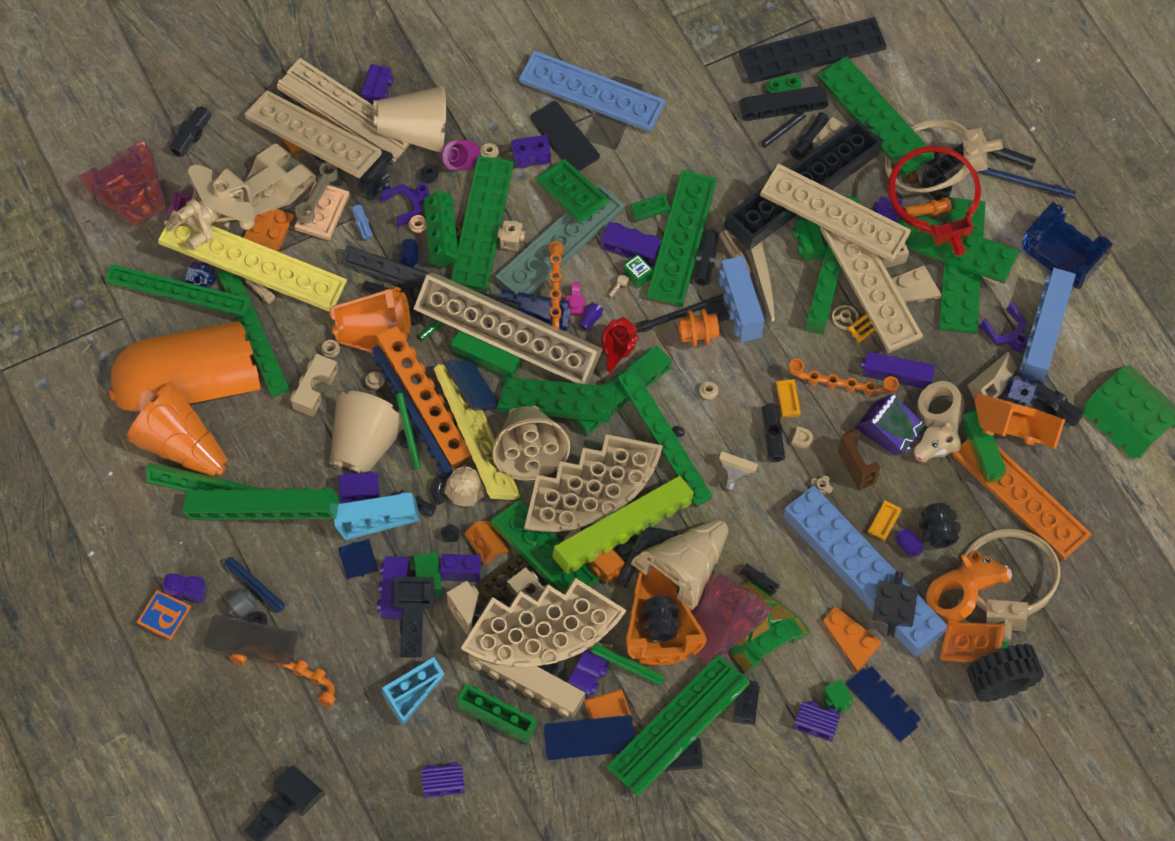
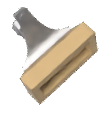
M721 451L719 459L722 462V466L728 472V479L725 485L727 490H734L737 479L757 473L759 467L757 463Z

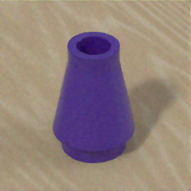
M594 302L587 305L579 327L588 331L603 315V308Z

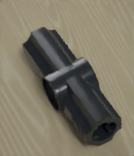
M203 106L197 107L189 120L183 121L177 137L169 147V150L175 156L183 157L192 143L198 142L202 135V129L212 116L211 112Z
M714 230L703 231L701 245L698 248L694 282L700 286L709 285L712 267L715 265L719 234Z
M1038 380L1033 383L1027 395L1042 404L1048 414L1065 419L1073 427L1078 424L1084 415V412L1068 402L1067 397L1063 393L1052 391Z
M774 403L766 404L761 408L765 431L764 439L767 446L768 461L775 463L785 460L782 437L783 428L780 422L778 405ZM770 431H775V432H777L778 434L772 435V434H770L769 432H770Z

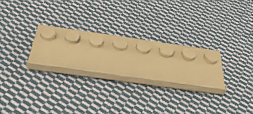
M301 58L287 71L284 78L278 81V90L327 122L378 148L392 153L393 158L390 161L392 164H395V161L411 145L404 141L377 134L376 126H373V116L377 115L376 111H373V105Z

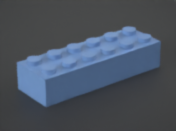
M1054 268L1052 274L1047 275L1018 372L1022 373L1021 378L1024 382L1033 384L1038 380L1042 384L1044 383L1076 274Z

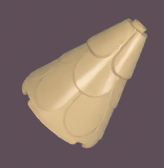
M713 520L691 528L684 534L670 538L663 543L642 551L632 560L631 564L645 575L651 571L652 566L680 586L677 599L693 610L699 603L714 565L718 563L728 536V526L723 521Z

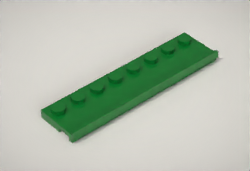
M718 654L606 766L607 770L639 797L750 684L749 680Z

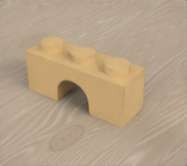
M316 354L314 359L309 361L306 374L301 376L297 391H293L290 398L294 410L312 417L315 416L322 402L321 394L312 388L318 383L331 385L338 372L336 361Z

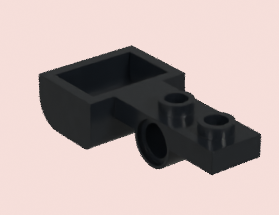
M393 576L391 606L402 607V617L400 619L401 657H422L423 608H433L434 577Z
M295 765L290 766L273 783V790L279 796L274 801H269L261 809L260 815L244 830L254 841H265L295 810L304 816L324 796V791Z

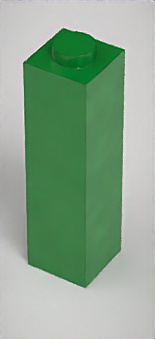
M461 330L451 338L452 354L467 361H473L474 364L504 378H514L521 366L520 357Z
M976 410L964 413L961 422L985 482L1001 480L1005 475L1006 467L993 435L983 432V428L979 425Z

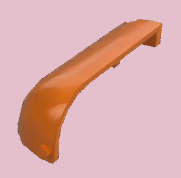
M240 321L143 339L128 345L117 356L111 368L112 389L109 390L110 400L114 401L123 410L142 411L149 401L158 396L156 395L157 392L170 381L179 388L189 404L261 390L256 365L253 366L250 355H253L250 342L245 339L246 332Z

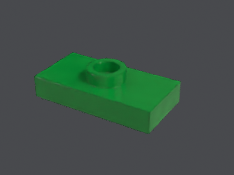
M665 193L630 204L636 222L670 212L671 210Z

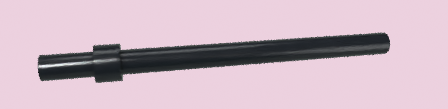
M722 294L650 321L648 319L641 321L639 325H636L637 333L650 331L652 327L687 315L688 310H692L694 313L706 305L720 300L724 302Z

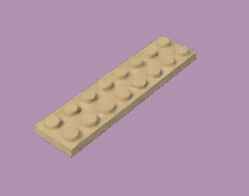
M268 90L244 114L247 120L357 178H360L382 154L381 149Z
M780 164L776 166L760 196L893 263L911 233L910 229Z
M820 226L822 234L887 352L890 353L922 339L923 335L879 256Z

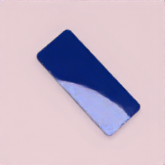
M630 715L545 724L544 735L547 758L549 760L620 753L634 739L633 719Z

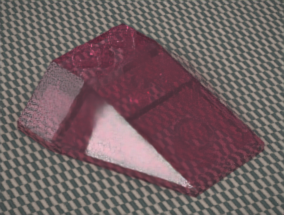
M720 573L711 574L698 605L691 610L692 615L704 631L707 640L696 656L708 663L718 654L722 656L758 628L769 615L772 608L746 587Z

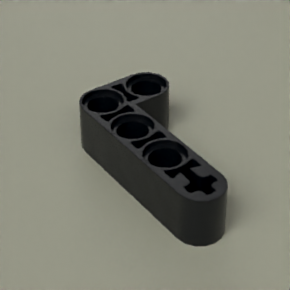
M961 143L953 150L964 157L963 143ZM947 153L924 170L921 182L923 188L933 187L946 182L961 170L964 163ZM952 185L928 193L936 201L941 198L949 199Z

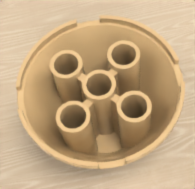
M537 406L511 409L493 445V459L497 468L501 472L504 471L509 474L510 478L523 481L536 480L537 475L547 477L556 472L555 469L559 466L560 461L566 462L570 453V441L565 430L542 413Z

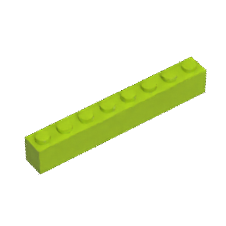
M678 476L554 546L552 557L566 574L571 571H577L588 561L592 562L602 553L610 552L616 545L626 543L630 537L640 535L641 530L644 531L650 526L657 525L662 519L673 516L681 508H687L692 503L694 492L681 476Z

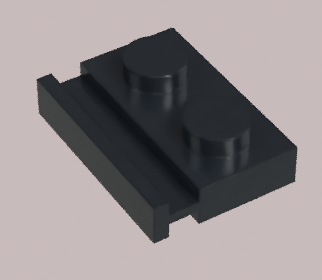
M696 738L664 771L703 769L700 738Z

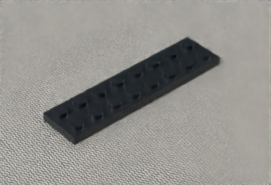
M875 17L741 50L739 51V56L749 82L752 84L835 63L846 56L851 59L886 50L887 45Z

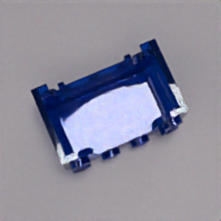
M1052 201L1026 230L1022 241V249L1052 272L1054 268L1076 274L1073 287L1080 289L1108 258L1113 244L1106 237L1098 236L1093 242L1089 236L1083 235L1073 225L1065 222V209Z

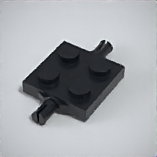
M900 571L895 572L894 582L879 580L877 583L872 620L882 621L888 625L886 634L888 637L890 635L895 637L896 626L912 627L914 622L918 588L902 584L904 573Z

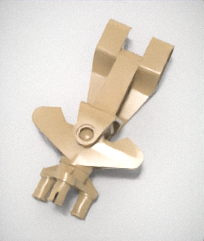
M273 144L256 156L252 169L244 181L227 168L214 182L211 169L201 165H192L188 169V175L197 201L192 199L187 202L185 207L176 211L174 216L164 221V224L169 231H173L182 223H187L193 227L198 233L186 240V244L191 250H194L204 242L207 243L213 239L211 223L238 220L243 229L249 230L254 226L256 215L290 205L314 184L316 176L302 164L288 173L281 168L287 163L291 154L279 144Z

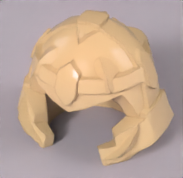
M464 466L456 468L447 479L444 493L447 494L455 505L463 507L474 506L476 502L485 497L486 487L477 470Z

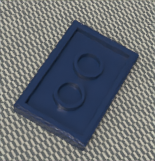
M449 360L445 364L472 409H497L498 400L473 361Z

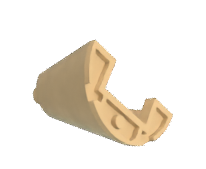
M443 86L373 100V111H376L377 114L373 116V126H376L377 134L441 152L444 144V128L446 124V93Z
M349 391L348 394H345V392H341L336 400L329 464L336 469L347 467L349 472L354 474H363L370 471L398 438L399 432L404 429L400 411L396 412L393 410L392 404L368 393Z

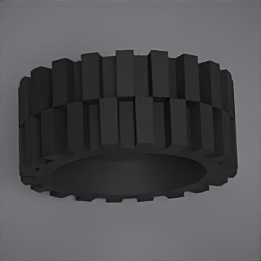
M1017 644L1016 646H1008L1005 649H997L998 651L994 653L990 652L987 656L978 658V661L972 662V665L968 666L967 674L977 699L980 701L985 700V702L997 701L1000 698L1004 699L1010 695H1017L1018 692H1024L1028 690V687L1035 686V683L1040 682L1041 678L1044 677L1035 650L1029 644Z

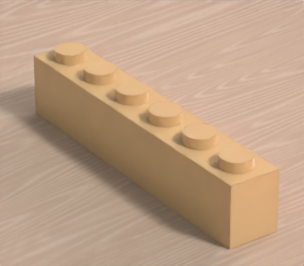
M471 654L468 655L469 663L474 669L486 671L491 678L504 681L511 689H519L523 695L530 699L535 698L539 700L540 704L546 708L552 707L562 717L573 719L585 700V692L537 666H507L489 662Z

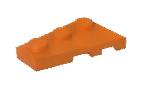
M836 606L822 622L834 641L843 650L845 657L850 660L856 673L861 670L882 645L878 638Z

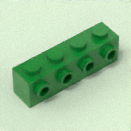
M438 190L424 198L430 264L445 268L458 261L459 257L452 195Z
M465 684L456 700L457 709L526 744L530 742L537 729V719L534 716L523 713L515 706L506 704L497 697L482 692L476 686Z

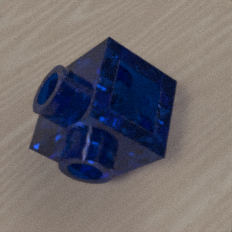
M193 262L187 268L185 282L209 288L214 285L216 280V274H214L215 267H211L205 262Z
M1024 377L1021 380L1013 378L1007 397L1015 399L1014 403L1025 406L1026 403L1031 404L1032 400H1036L1038 390H1036V385L1032 384L1033 380ZM1026 389V393L1022 395L1021 390Z

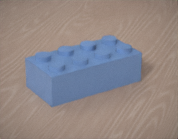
M739 256L722 260L721 268L718 269L719 277L717 281L719 288H723L724 291L722 294L725 304H728V315L730 321L733 320L734 322L733 331L735 336L739 337L740 343L762 338L765 320L744 257Z

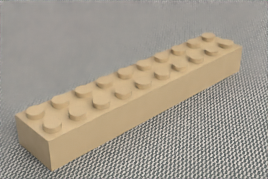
M434 272L426 275L414 306L416 311L575 383H589L602 352V348Z

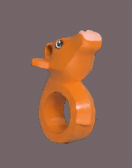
M976 550L971 551L967 556L963 553L960 555L963 562L962 566L940 576L930 584L927 590L926 601L944 622L957 623L964 620L974 610L978 598V590H984L996 584L1009 583L1012 578L1011 569L1007 565L999 564ZM951 589L964 591V597L956 607L952 609L939 607V600L946 591Z

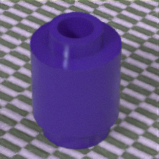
M905 528L895 537L897 544L909 557H917L924 550L922 548L924 543L912 530Z

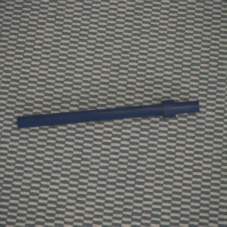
M988 167L987 170L978 171V173L1052 192V195L1075 198L1076 191L1062 188L1061 185L1055 184L1054 186Z

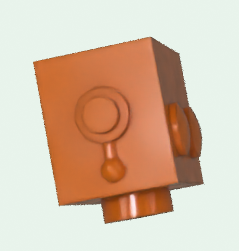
M613 550L608 553L604 552L594 561H588L587 563L591 572L605 585L619 576L625 565V562Z

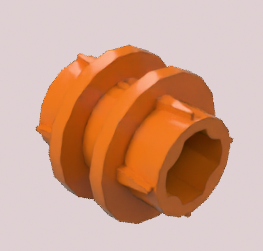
M705 308L700 309V315L694 316L692 310H688L687 317L678 318L680 341H690L692 348L697 347V340H703L705 346L710 345L711 338L719 337L716 313L707 314Z

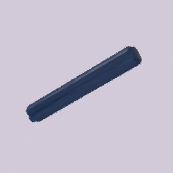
M233 557L226 559L224 562L225 567L277 613L283 611L285 604Z

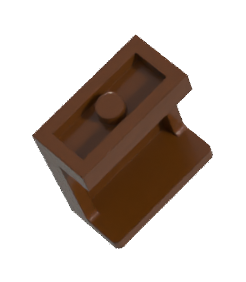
M858 429L847 431L842 435L838 453L860 491L876 484L880 466L877 461L866 466L857 449L860 437Z

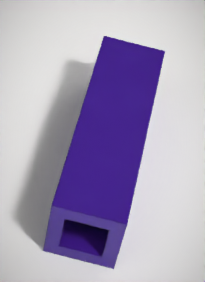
M868 352L867 357L862 358L860 369H864L863 377L884 381L885 378L892 376L898 380L899 384L925 389L928 385L932 384L935 365Z

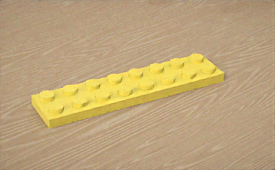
M438 364L434 368L437 380L441 384L444 396L448 400L451 412L455 416L458 428L462 432L465 444L469 448L472 460L476 464L479 476L486 487L487 494L491 499L517 500L521 495L514 479L510 478V475L504 471L501 472L494 462L493 445L496 439L483 409H472L446 366Z

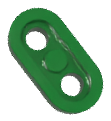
M795 75L774 78L767 82L766 93L801 89L802 81Z

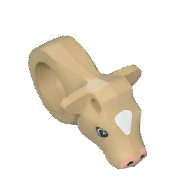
M938 381L928 385L921 392L916 402L917 416L927 426L921 441L913 449L915 459L921 463H925L932 458L945 457L951 452L959 451L962 442L958 435V429L966 404L959 389L951 382ZM945 395L953 397V403L947 411L941 414L929 412V407L936 398Z

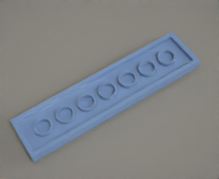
M535 50L519 78V83L648 132L653 130L666 104V100Z

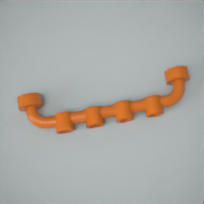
M554 241L549 245L550 264L552 266L550 282L552 284V290L550 291V300L552 301L550 318L552 319V326L559 329V319L561 318V309L559 308V302L561 301V291L559 290V284L561 283L560 266L564 248L561 242Z
M800 359L791 360L788 368L792 375L808 380L811 386L821 382L826 383L829 389H835L837 386L845 387V390L849 393L855 392L856 389L863 390L866 396H873L875 393H895L899 385L898 380L892 376L884 379L883 386H877L872 381L861 383L857 382L855 378L840 379L835 374L824 376L820 375L817 371L804 372V362Z
M263 643L261 647L255 644H246L239 650L235 649L232 652L230 659L238 665L245 664L248 659L246 653L254 652L262 659H269L281 668L286 667L298 676L307 677L313 683L325 686L327 692L323 691L318 701L326 707H332L336 701L334 697L335 686L332 681L325 678V671L316 668L313 672L307 669L309 665L303 660H298L297 663L290 661L291 656L284 651L277 655L272 652L273 647L271 645Z

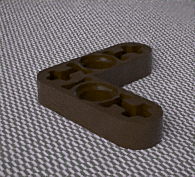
M523 557L513 558L482 583L480 593L487 603L493 597L498 601H506L509 607L512 600L504 593L507 589V582H500L499 577L502 574H506L511 579L513 577L512 571H514V575L519 573L521 569H516V564H523V569L525 567L528 569V562ZM494 587L492 594L490 592L486 593L485 588L491 589Z

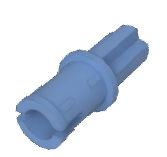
M356 205L352 207L351 211L356 220L355 226L358 227L362 239L369 240L373 235L363 206Z

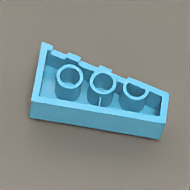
M407 492L399 495L338 504L337 516L334 519L335 527L344 540L420 521L416 499L412 493Z

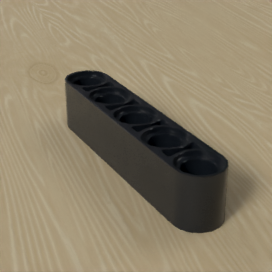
M823 86L750 96L739 101L744 121L797 114L801 111L822 110L829 105L825 87Z

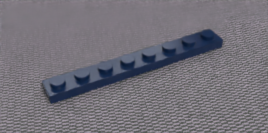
M379 345L372 348L373 356L371 358L376 366L380 365L382 369L380 373L385 382L389 380L391 384L389 388L393 396L396 397V394L403 393L412 428L416 427L419 433H417V436L422 444L426 443L428 446L426 451L431 459L435 458L438 463L435 465L440 475L444 474L446 479H448L453 473L451 466Z

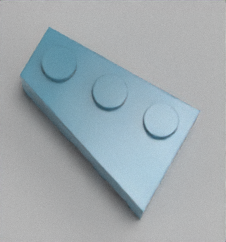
M433 657L382 688L381 693L402 726L443 680L444 672Z

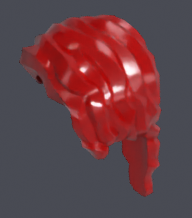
M624 317L617 320L612 319L605 326L601 336L602 351L607 355L606 365L607 372L609 373L614 371L622 358L627 357L634 350L639 339L637 326Z

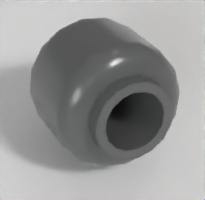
M239 588L227 598L229 605L227 610L233 617L238 615L244 618L256 608L255 602L257 599L247 588L245 590Z

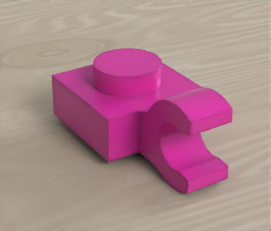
M573 282L572 295H566L565 315L583 316L585 296H580V282Z

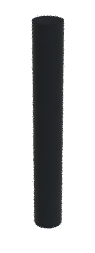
M801 111L761 142L763 147L766 148L803 120L806 114Z

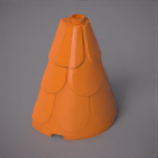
M170 381L157 392L156 395L158 396L149 401L137 416L127 433L128 438L126 440L139 448L160 455L162 458L180 463L185 468L211 477H220L226 470L225 465L228 462L226 455L211 432L207 431L179 388Z
M653 566L647 575L641 571L639 572L626 645L632 659H639L641 664L651 666L671 665L687 660L686 656L691 653L696 655L704 647L707 640L704 631L690 612V608L677 599L678 588L674 582ZM655 596H668L670 599H673V604L679 607V614L674 617L681 620V627L677 629L678 635L674 639L665 642H653L648 639V634L642 631V624L646 620L640 618V611L644 609L643 603H645V600Z

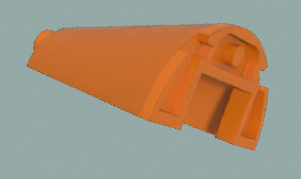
M391 287L331 306L330 317L332 320H335L332 333L335 336L336 342L373 353L372 348L378 345L376 342L377 335L395 326H398L399 330H403L406 336L410 335V310L405 293L400 292L401 288ZM400 346L393 347V350L396 352L403 350Z

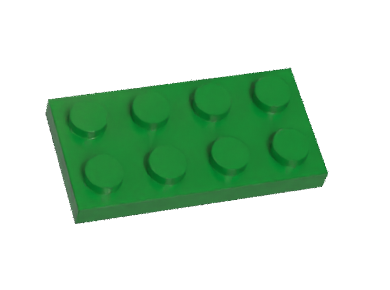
M565 158L535 178L537 184L579 223L609 203L608 198Z

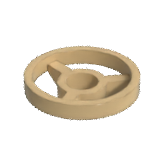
M841 305L833 311L832 321L839 329L847 330L850 326H841L835 320L840 319L842 322H848L850 325L853 324L849 310L855 313L856 321L858 320V313L852 306ZM842 308H847L846 310L841 311L839 315L834 317L836 311ZM847 314L849 317L844 318L842 315Z

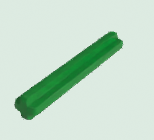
M595 643L592 647V653L657 685H663L666 678L664 675L598 643Z

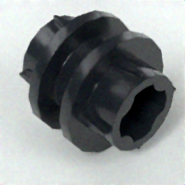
M946 503L931 504L923 509L921 513L922 518L919 520L920 528L925 529L922 535L923 539L930 542V546H933L935 549L954 545L959 539L958 533L961 531L960 524L954 522L957 519L956 511L950 509Z
M655 596L645 600V603H643L644 609L640 611V618L646 620L642 624V631L647 633L648 639L653 642H665L674 639L678 635L677 629L681 627V620L674 617L679 614V607L674 605L673 599H670L668 596Z

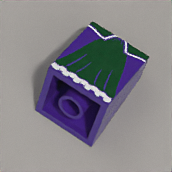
M890 394L875 400L854 428L856 430L859 429L860 433L896 456L901 453L905 454L912 447L910 444L921 436V430L925 424L894 394Z

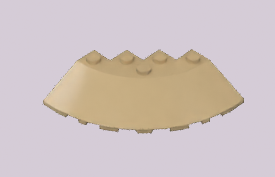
M606 434L602 451L583 448L579 465L560 461L556 479L540 475L536 476L524 529L540 532L578 529L597 523L622 509L647 484L659 461L663 446Z
M573 578L564 594L546 584L537 600L519 590L509 607L491 597L460 649L480 659L507 666L530 667L552 664L580 654L597 643L619 622L627 610L576 578Z

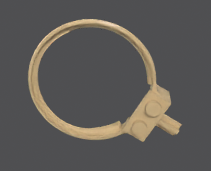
M931 119L910 126L915 133L926 128L941 127L963 138L964 157L971 163L976 172L987 170V152L1003 149L1002 139L986 141L981 128L967 130L964 126L952 120ZM885 156V171L889 178L892 172V161ZM964 164L961 170L952 178L929 188L907 187L900 183L897 178L895 186L909 192H931L958 183L970 171Z
M1000 529L984 534L976 539L966 550L965 555L967 556L971 551H977L978 548L991 540L1015 537L1025 539L1039 546L1049 557L1053 568V580L1049 590L1041 599L1029 606L1027 602L990 599L987 602L978 595L976 605L986 612V624H1003L1005 626L1003 642H1011L1012 631L1026 632L1028 616L1043 608L1054 595L1060 581V564L1051 546L1037 535L1018 529Z

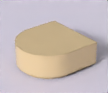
M797 426L791 445L802 449L808 448L813 441L811 431Z

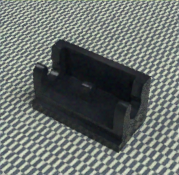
M749 680L750 684L736 697L733 722L755 726L760 686H758V682Z

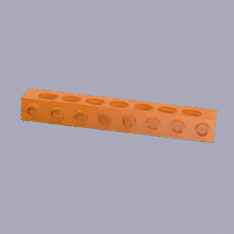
M395 326L377 335L376 342L453 470L470 461L472 455L462 438L461 430L453 423L454 417L450 410L446 411L443 406L445 402L442 396L436 394L434 382L425 375L426 369L423 363H418L415 357L417 354L413 346L409 347L407 344L405 332L399 330L398 326ZM400 346L403 350L396 352L393 350V347ZM410 362L412 366L405 368L402 366V363ZM413 378H419L421 382L419 384H414L411 380ZM422 394H428L431 398L429 400H423L420 396ZM437 410L440 414L432 416L430 411ZM441 426H446L449 428V431L443 433L439 430V428ZM455 442L459 447L452 449L449 447V444Z

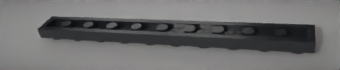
M350 245L346 246L341 263L420 291L426 275L430 274ZM463 285L519 311V303Z

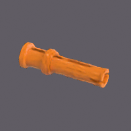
M941 198L938 201L929 200L925 204L902 208L913 217L927 214L936 216L939 213L948 214L952 209V204L948 198Z

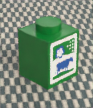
M639 255L629 258L624 263L623 274L629 277V280L637 288H640L652 279L653 269Z

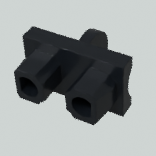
M387 167L384 168L373 183L363 179L359 181L358 187L365 193L367 199L372 201L377 193L390 188L388 184L390 175L386 171Z

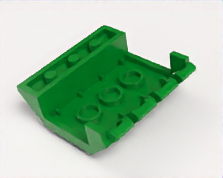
M1131 365L1117 371L1093 393L1083 406L1085 409L1083 411L1084 416L1091 423L1098 419L1095 426L1104 435H1108L1111 431L1112 434L1109 439L1119 448H1122L1125 444L1126 447L1123 452L1132 460L1136 457L1141 459L1155 441L1171 427L1175 428V404Z

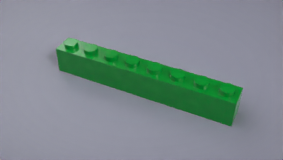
M841 194L842 196L856 203H859V198ZM827 245L805 331L824 335L841 272V266L829 245Z
M309 487L303 489L285 488V490H277L275 488H267L266 490H258L256 488H249L248 490L237 488L230 490L217 488L212 490L194 489V491H186L183 513L189 520L336 519L339 496L329 487H323L322 489Z

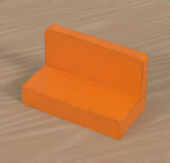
M490 520L477 521L464 533L477 555H481V561L484 565L489 564L497 555L507 554L510 551L500 534L490 524Z

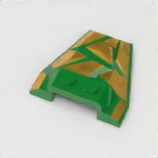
M749 580L716 600L720 617L727 633L726 637L731 646L732 657L744 674L759 666L762 658L789 641H792L794 644L810 634V631L799 616Z

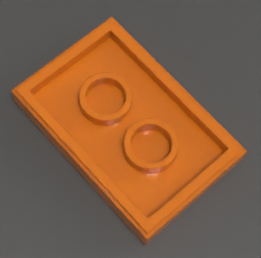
M947 623L948 626L945 632L940 659L952 662L978 661V658L982 656H987L990 652L998 651L997 649H1000L1002 646L1005 626L1003 624Z

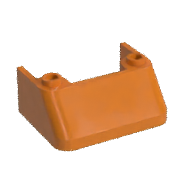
M976 393L974 402L979 425L983 428L984 433L990 435L997 433L1002 436L1009 434L1023 438V442L1034 445L1036 442L1056 449L1065 419L1022 404Z

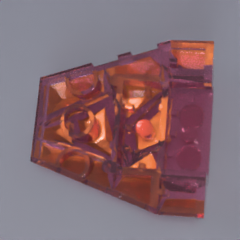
M143 140L128 148V155L98 171L94 167L79 175L89 193L133 227L166 210L154 157Z

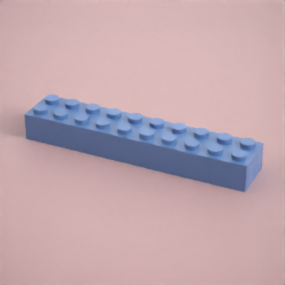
M812 486L785 508L783 518L873 612L878 581L894 582L896 571L815 486ZM902 579V584L910 586L904 579ZM917 594L913 626H896L895 637L916 658L945 634L948 625Z

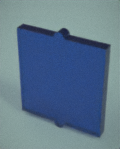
M369 539L357 543L352 542L350 545L338 548L347 580L359 576L364 577L366 574L378 571Z

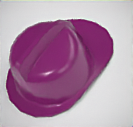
M468 140L451 141L443 146L441 152H439L444 165L452 170L472 169L476 166L478 155L481 156L478 145Z

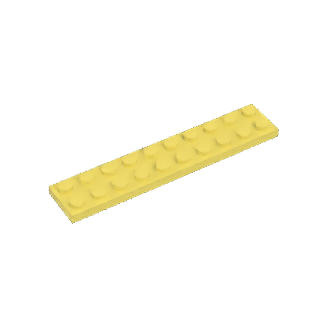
M173 210V212H172L170 218H171L172 216H174V213H175L176 211ZM182 223L173 231H169L165 226L158 240L160 245L329 312L331 306L337 305L347 283V279L212 225L213 239L207 243L204 242L194 250L187 246L186 240L198 232L187 223Z

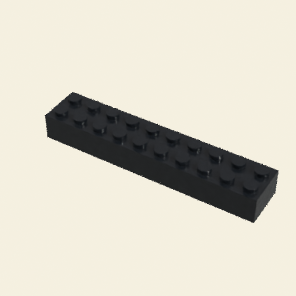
M856 119L789 169L832 190L878 156L883 142ZM762 189L730 211L724 223V227L749 251L798 215L760 196Z

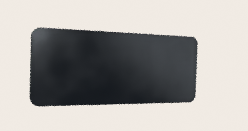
M553 101L531 114L532 122L543 135H547L548 142L562 160L565 158L578 171L600 159V154L557 101Z

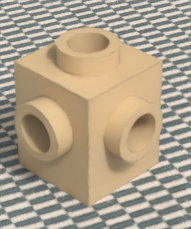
M504 220L503 227H499L498 231L500 249L519 252L520 243L524 242L526 231H523L522 223L514 220Z

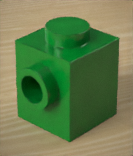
M842 679L824 687L822 694L827 708L835 709L840 714L851 709L853 698Z

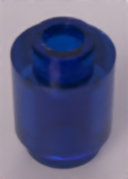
M405 239L400 245V263L411 267L419 263V246L415 240Z

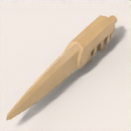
M744 200L738 201V206H739L741 203H743ZM761 242L750 251L747 249L745 253L753 270V276L770 320L774 321L775 311L772 285Z

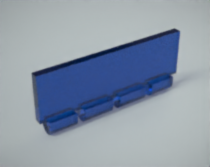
M501 290V295L498 297L519 303L520 312L552 326L550 297L537 295L536 301L532 302L533 294L518 292L517 299H514L515 291ZM561 300L559 302V308L561 309L559 329L567 331L571 309L568 308L567 300Z
M872 666L867 670L863 668L846 685L901 743L918 728L917 723L921 718L912 708L906 713L904 712L909 705L899 694L893 698L890 697L894 694L895 690L885 679L879 684L877 683L882 676Z

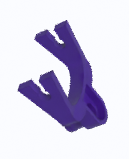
M420 183L414 190L402 184L381 191L382 197H380V201L382 203L397 194H403L414 208V211L397 216L398 228L408 223L413 216L421 215V204H424V198L429 196L426 184Z
M1012 301L1009 303L1006 311L1017 321L1018 327L1006 335L997 336L986 318L979 327L995 345L1008 343L1012 350L1021 352L1027 344V336L1022 333L1027 323Z

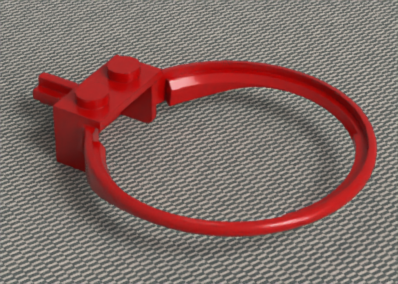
M925 146L908 152L895 164L889 177L888 194L893 209L909 226L931 234L935 246L950 242L955 257L966 254L961 239L971 236L974 229L971 217L977 210L981 199V185L976 170L965 157L949 148ZM927 152L948 153L958 158L970 171L975 185L974 199L966 211L965 217L940 226H936V224L929 226V222L909 215L899 204L895 191L896 177L900 168L912 157Z

